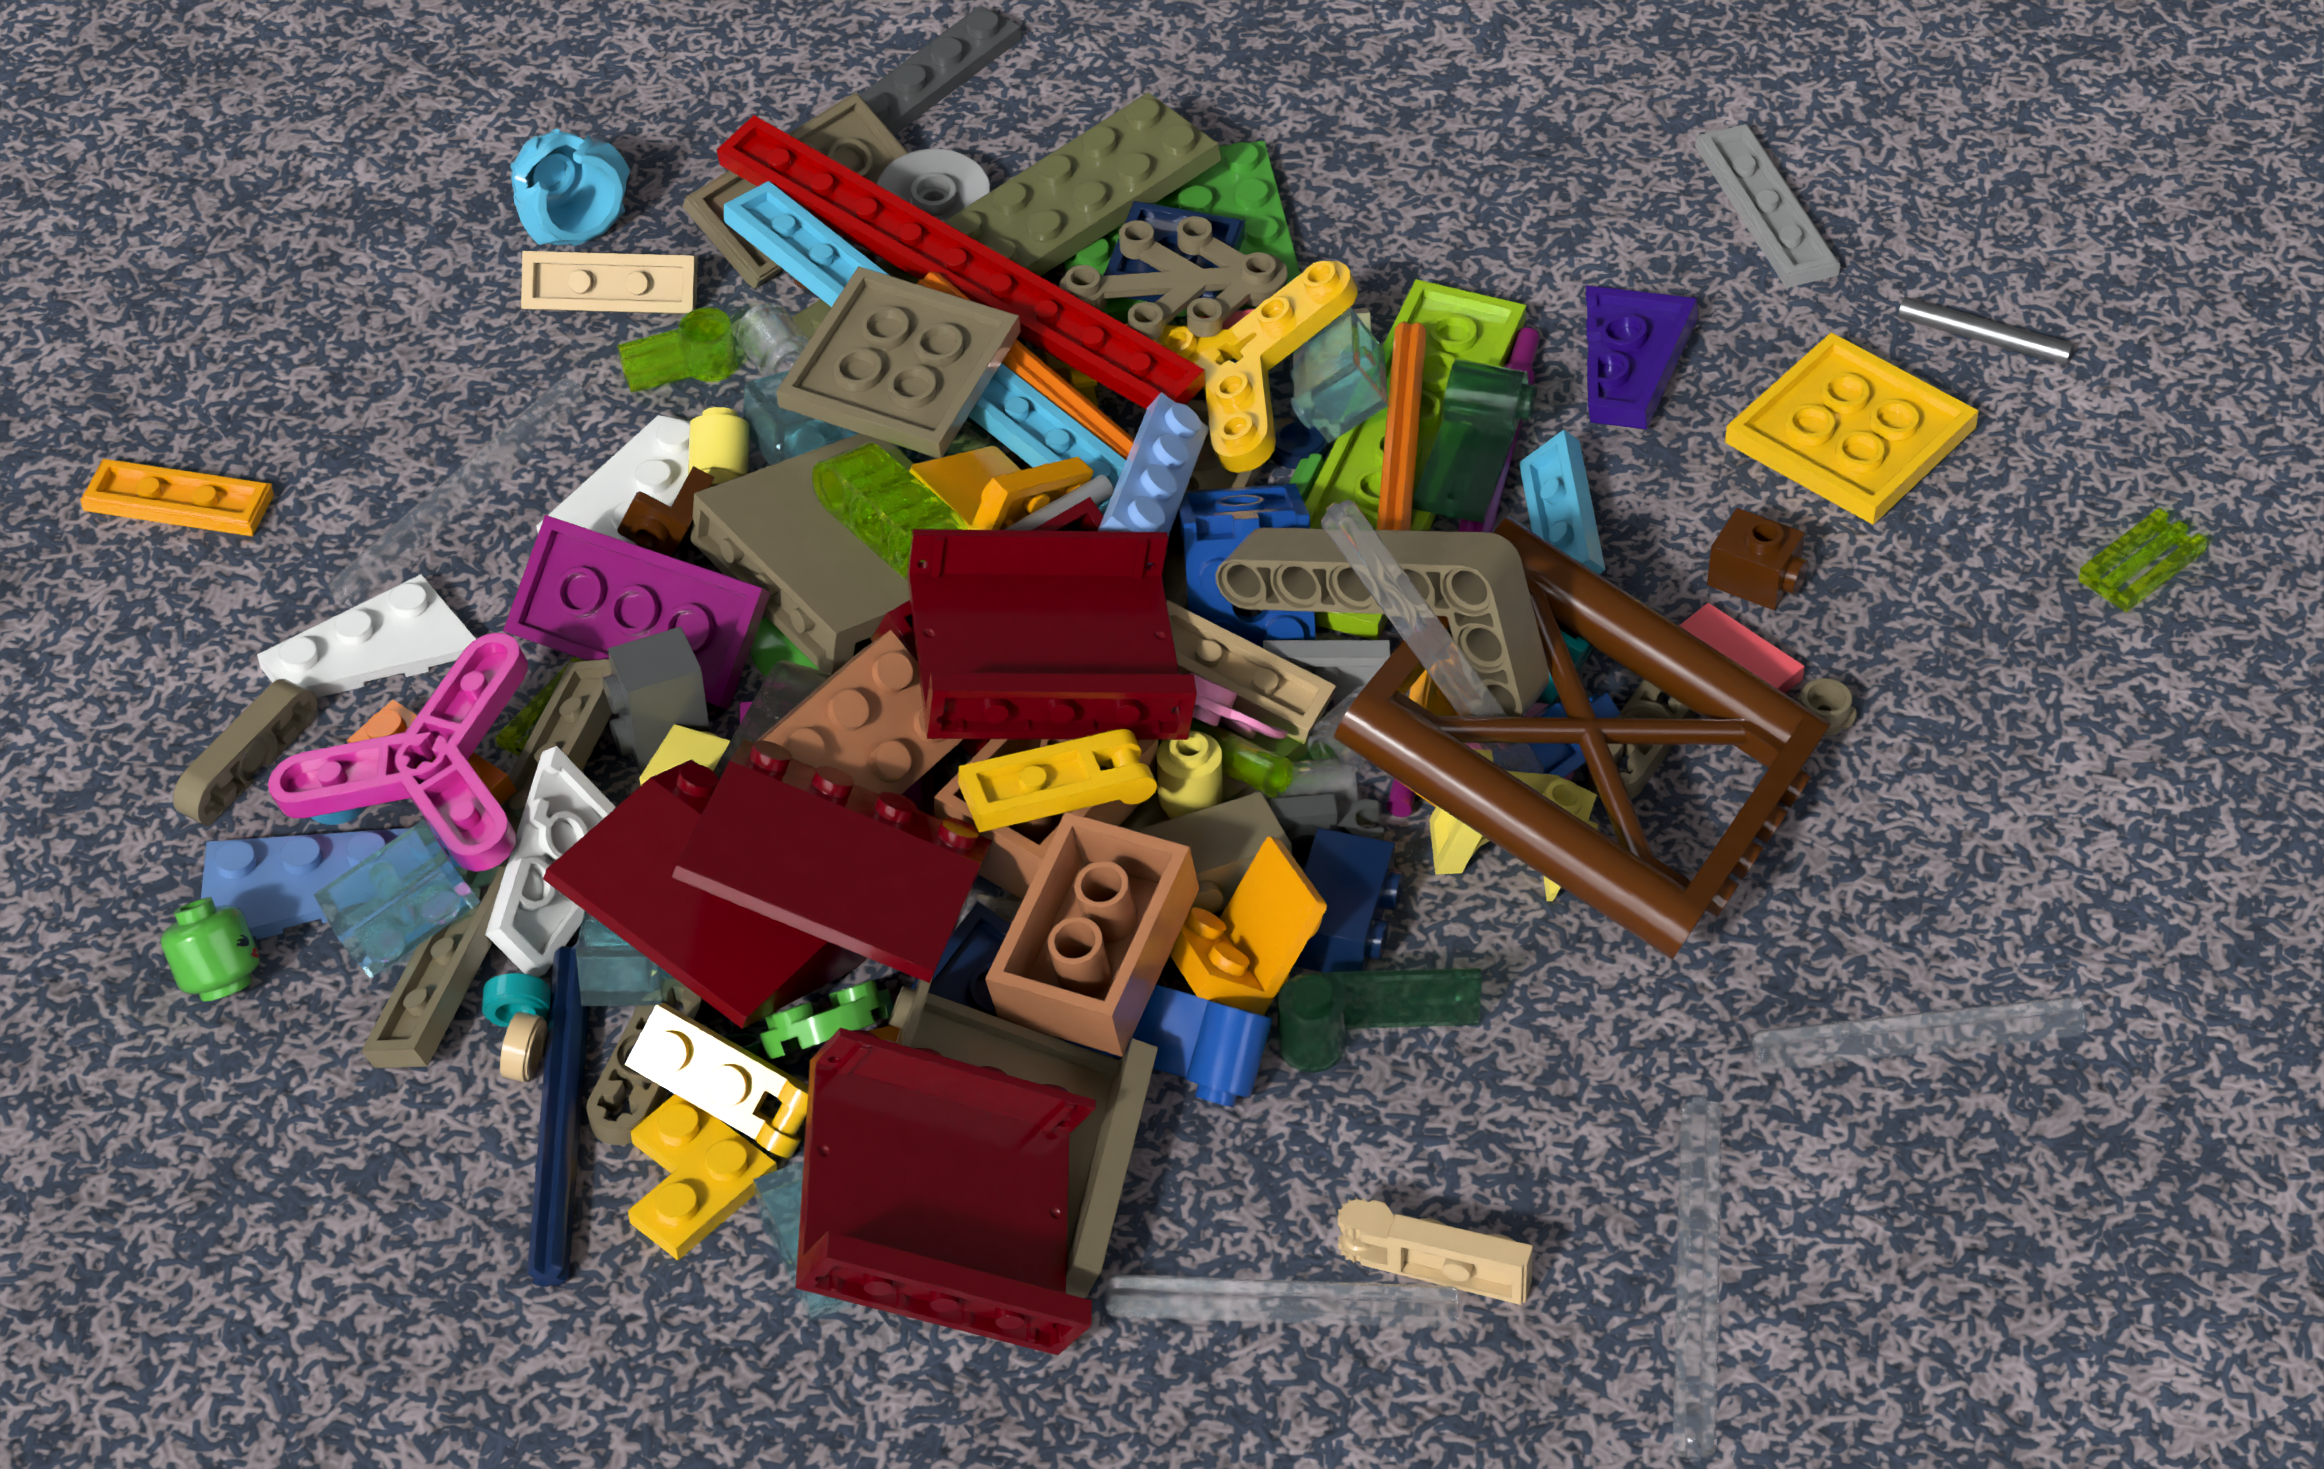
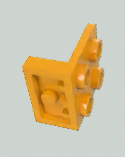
M989 446L912 464L907 477L925 494L930 503L937 506L961 530H1003L1090 481L1094 471L1079 457L1021 470L998 447Z
M1268 836L1220 918L1207 910L1197 907L1191 908L1170 956L1197 997L1264 1015L1276 994L1285 987L1290 970L1307 941L1318 931L1327 904L1283 842Z

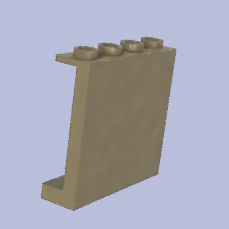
M859 433L694 493L691 542L725 576L771 592L763 614L829 678L854 657L855 643L873 636L887 612L910 600L907 573L913 529H961L937 506L930 503L925 494L907 477L911 465L914 463L906 457L900 448L892 443Z
M919 979L914 989L902 986L889 1021V1025L900 1028L897 1041L894 1043L911 1048L933 1049L941 1053L943 1057L975 1066L996 1067L1010 1076L1038 1084L1059 1085L1070 1093L1096 1100V1109L1070 1133L1066 1294L1086 1298L1102 1271L1158 1047L1132 1038L1124 1056L1119 1061L928 993L931 981L928 983Z

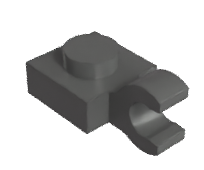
M1334 793L1269 799V806L1292 844L1293 858L1308 859L1318 828L1384 841V829L1382 827L1370 829L1361 827V825L1378 824L1379 801L1362 799L1351 804L1336 806Z

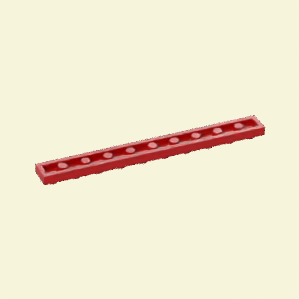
M755 115L716 149L720 166L757 187L770 181L830 229L919 280L924 279L929 272L939 273L971 301L1018 315L1021 329L1019 337L1146 410L1161 392L1174 402L1186 405L1206 385L1205 369Z

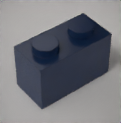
M1322 828L1317 829L1304 873L1326 902L1327 908L1322 916L1318 931L1307 941L1294 963V967L1363 980L1369 959H1382L1389 929V922L1382 920L1385 909L1397 910L1404 881V872L1394 870L1395 843Z

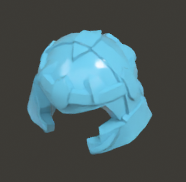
M553 129L549 133L529 139L522 146L515 161L511 163V181L516 210L527 233L538 245L549 243L577 246L605 234L625 212L622 200L626 191V181L631 170L621 154L610 143L596 139L593 140L589 135L582 139L575 134Z

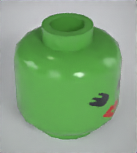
M206 897L185 904L174 911L177 922L163 932L161 947L175 982L181 991L189 994H199L201 1001L206 1002L231 995L252 983L250 973L258 966L260 956L245 915L240 908L230 905L215 906L212 897Z

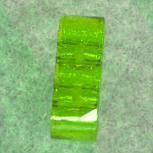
M873 442L864 443L822 460L813 466L812 485L822 506L906 580L913 529L968 530L963 519L950 506Z

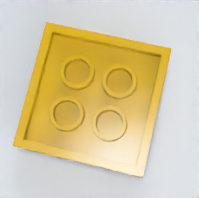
M1830 332L1727 425L1725 443L1874 525L1976 428L1979 410Z

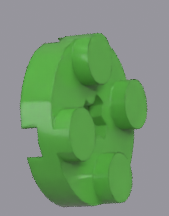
M875 979L828 994L833 1007L814 1013L809 1002L766 1016L765 1019L769 1030L759 1035L768 1060L785 1055L781 1045L782 1041L788 1040L791 1050L799 1047L805 1049L828 1041L840 1027L848 1030H858L875 1023L872 1009L876 1008L879 1019L890 1018L894 1003L889 989L878 991Z

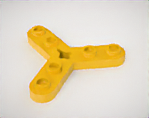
M1319 261L1313 263L1303 273L1273 296L1264 300L1256 309L1230 329H1221L1214 336L1198 337L1193 335L1187 326L1167 324L1164 326L1162 335L1153 340L1205 369L1206 385L1203 388L1206 389L1211 445L1222 467L1226 470L1236 473L1251 471L1265 463L1274 452L1276 438L1268 371L1354 304L1358 295V288L1350 270L1345 264L1339 261ZM1235 358L1236 360H1238V362L1234 363L1230 360Z

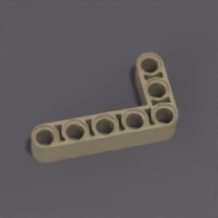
M1259 528L1254 529L1218 566L1215 574L1216 584L1220 593L1228 602L1244 609L1447 616L1469 703L1477 716L1524 717L1545 691L1549 683V669L1521 558L1513 544L1499 534L1489 532Z

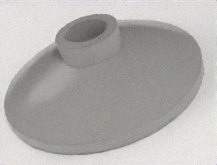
M922 149L907 153L891 162L884 169L877 183L882 188L941 221H945L990 192L988 177L977 162L964 154L946 149Z

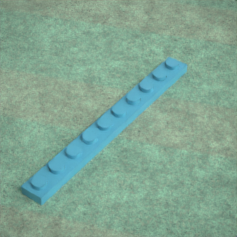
M770 181L724 204V222L830 307L833 306L858 266L889 275ZM1002 363L969 414L971 419L1032 467L1079 457L1094 471L1091 480L1102 474L1109 479L1114 490L1126 462L1119 454ZM1111 497L1096 505L1103 516Z

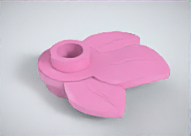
M1194 674L1197 690L1193 711L1194 718L1216 727L1218 722H1221L1249 739H1254L1257 732L1275 739L1286 738L1288 731L1261 723L1232 709L1238 693Z

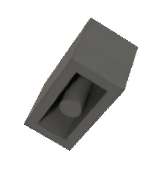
M681 626L608 648L612 675L603 677L602 681L613 714L618 713L619 718L609 722L612 737L620 757L632 754L640 774L643 773L674 724L700 732H710L702 671Z

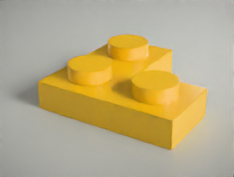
M674 1094L630 1131L632 1144L671 1174L628 1210L630 1224L679 1261L778 1175L776 1162L717 1117Z

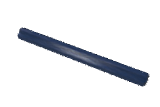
M575 944L573 947L561 946L555 951L553 957L551 1003L548 1016L527 1267L528 1274L533 1277L534 1285L541 1287L563 1285L569 1277L593 966V960L588 956V949L580 944Z

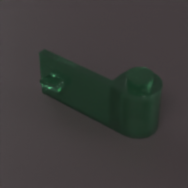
M1460 358L1455 359L1446 387L1443 421L1413 498L1412 509L1446 515L1449 519L1460 518L1484 523L1520 420L1530 421L1533 415L1537 386L1528 384V372Z
M1481 968L1321 972L1297 975L1288 980L1279 993L1278 1049L1280 1056L1289 1066L1299 1071L1315 1073L1333 1067L1342 1058L1345 1049L1346 1029L1479 1025L1482 983Z

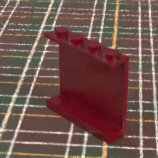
M913 529L907 580L927 739H1079L1113 730L1127 729L1134 733L1137 740H1188L1197 690L1194 674H1179L1162 581V571L1168 543L1167 532Z
M840 1027L810 1060L795 1288L1058 1356L1088 1330L1092 1324V1300L1066 1294L1069 1138L1070 1133L1096 1109V1100L1070 1093L1059 1085L1038 1084L1010 1076L996 1067L975 1066L943 1057L941 1053L933 1049L911 1048L879 1039L869 1031L848 1030Z

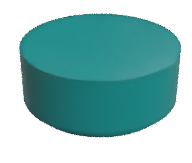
M509 973L493 977L484 985L482 1013L490 1022L500 1027H508L513 1016L518 1011L542 1016L546 1021L550 1012L551 989L545 981L532 975Z

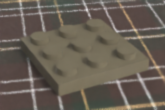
M858 266L776 391L778 405L780 408L935 458H942L1021 332L1019 316Z

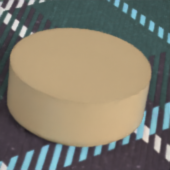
M521 1011L516 1012L513 1016L501 1051L500 1073L502 1077L525 1083L533 1079L544 1054L547 1040V1023L542 1016Z

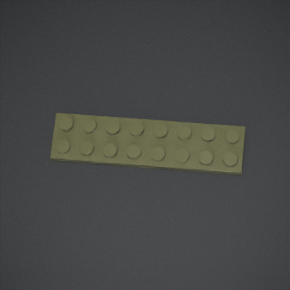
M1148 92L943 222L1041 277L1125 223L1134 201L1154 204L1220 162L1219 144ZM884 259L876 264L892 277L915 284L919 281L918 278ZM820 299L788 319L792 333L807 345L831 307Z

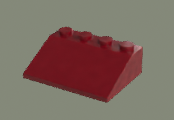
M744 739L729 760L675 867L672 878L930 983L966 908L992 840L980 836L978 830L973 825L963 820L946 817L941 820L919 811L914 802L900 794L893 792H881L878 794L854 784V780L850 775L839 769L829 766L815 768L795 760L787 749L776 743L764 740L751 742Z
M691 759L650 777L546 869L543 880L743 1029L853 971L867 957L672 878L675 867L720 780L711 769L699 765Z

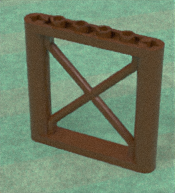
M1507 516L1493 533L1509 540L1519 553L1549 673L1567 717L1436 716L1405 696L1452 638L1447 616L1424 615L1356 697L1341 720L1333 738L1673 960L1706 911L1716 918L1720 915L1739 886L1738 883L1729 878L1730 874H1733L1740 880L1744 879L1764 848L1753 840L1756 837L1762 842L1768 843L1788 812L1779 806L1778 803L1781 802L1791 808L1812 777L1802 770V767L1831 723ZM1558 624L1705 719L1596 718ZM1464 743L1579 744L1619 844ZM1608 744L1734 745L1769 769L1696 876L1690 881L1654 858Z

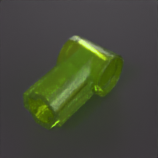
M698 308L689 312L681 319L678 325L679 329L618 344L617 350L629 391L632 393L688 377H693L703 382H719L729 378L738 367V356L728 315L717 308Z

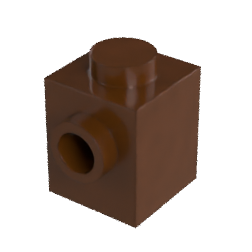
M1736 508L1711 546L1707 586L1775 611L1786 592L1796 595L1804 583L1809 566L1808 560L1802 558L1805 532Z

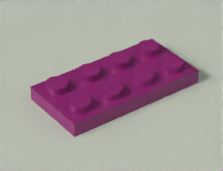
M545 515L503 631L590 661L609 659L608 648L681 626L702 671L706 703L727 710L734 697L771 592L761 587Z

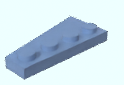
M431 826L206 842L201 899L212 897L215 906L230 905L240 908L245 915L252 936L259 940L282 934L284 928L319 919L322 920V923L349 917L348 912L377 904L388 907L446 892L460 865L454 860Z

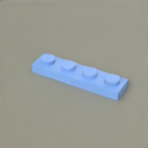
M1162 392L1149 405L1098 531L1167 532L1169 536L1209 427L1200 421L1198 415L1191 408L1174 402Z

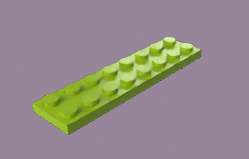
M1415 279L1305 502L1310 517V529L1377 530L1395 327L1405 321L1411 325L1419 322L1427 330L1410 531L1430 530L1498 383L1500 371L1510 357L1517 333L1525 324L1526 305ZM1314 612L1315 625L1371 640H1379L1390 614Z

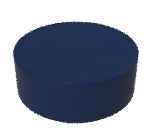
M1289 417L1278 422V430L1275 434V450L1270 456L1277 464L1286 468L1296 469L1300 460L1309 458L1312 453H1318L1324 459L1327 454L1328 436L1325 428L1319 422L1306 417Z

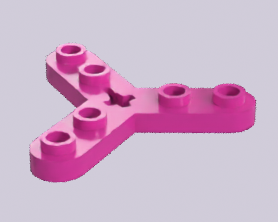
M491 633L472 641L461 653L404 733L301 752L279 763L271 773L268 781L269 793L284 815L291 818H309L411 798L454 860L462 868L477 872L489 870L500 865L513 851L517 836L506 813L467 760L527 674L528 661L514 637L506 633ZM434 755L436 756V759L432 763L428 762L433 758ZM419 761H422V763L416 769L415 765Z

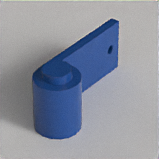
M1156 984L1132 1038L1158 1047L1153 1069L1184 1077L1188 1081L1197 1083L1195 1097L1234 1107L1237 1095L1251 1098L1273 1018ZM1065 1040V1042L1119 1059L1122 1058L1118 1055Z

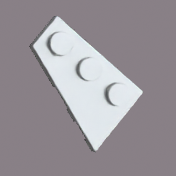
M660 415L655 417L548 516L636 545L633 541L621 536L617 529L634 496L639 491L670 507L672 506L688 477L690 421ZM543 520L536 525L537 533H539Z
M420 574L257 654L260 668L272 683L278 679H287L314 692L316 698L365 687L367 681L401 673H405V676L408 677L429 672L428 667L456 661L464 649L476 638Z
M557 746L545 750L541 754L516 834V844L509 856L485 933L524 974L535 977L545 975L553 964L555 951L561 946H566L589 914L543 880L545 871L616 808Z

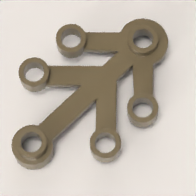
M1199 216L1187 217L1181 220L1177 226L1178 247L1186 254L1201 255L1220 267L1203 269L1154 241V229L1149 223L1134 220L1125 223L1119 230L1121 253L1130 259H1140L1161 272L1101 276L1092 266L1077 265L1066 272L1060 281L1059 287L1100 311L1106 308L1107 298L1163 295L1155 303L1140 302L1133 305L1128 311V326L1146 337L1156 340L1162 335L1164 326L1187 308L1188 330L1198 337H1211L1221 331L1223 322L1244 304L1259 306L1264 300L1270 298L1286 286L1287 268L1279 258L1271 254L1261 252L1247 255L1242 254L1212 236V225L1207 219ZM1223 290L1215 299L1198 298L1205 291Z

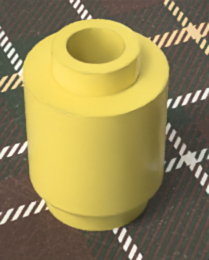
M724 407L708 408L702 412V416L692 419L689 428L688 475L692 467L695 466L715 477L710 486L713 487L748 474L750 424L738 417V413L735 410Z
M1190 731L1188 740H1163L1158 747V801L1170 819L1222 803V750L1218 742L1208 734Z

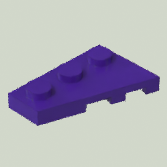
M1586 285L1587 388L1590 423L1647 430L1699 317L1697 298Z

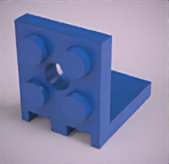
M1296 484L1185 491L1176 514V520L1184 545L1187 610L1263 648V640H1316L1314 612L1263 610L1257 616L1244 617L1235 612L1232 603L1228 602L1220 593L1216 584L1215 574L1218 566L1254 529H1310L1309 512Z

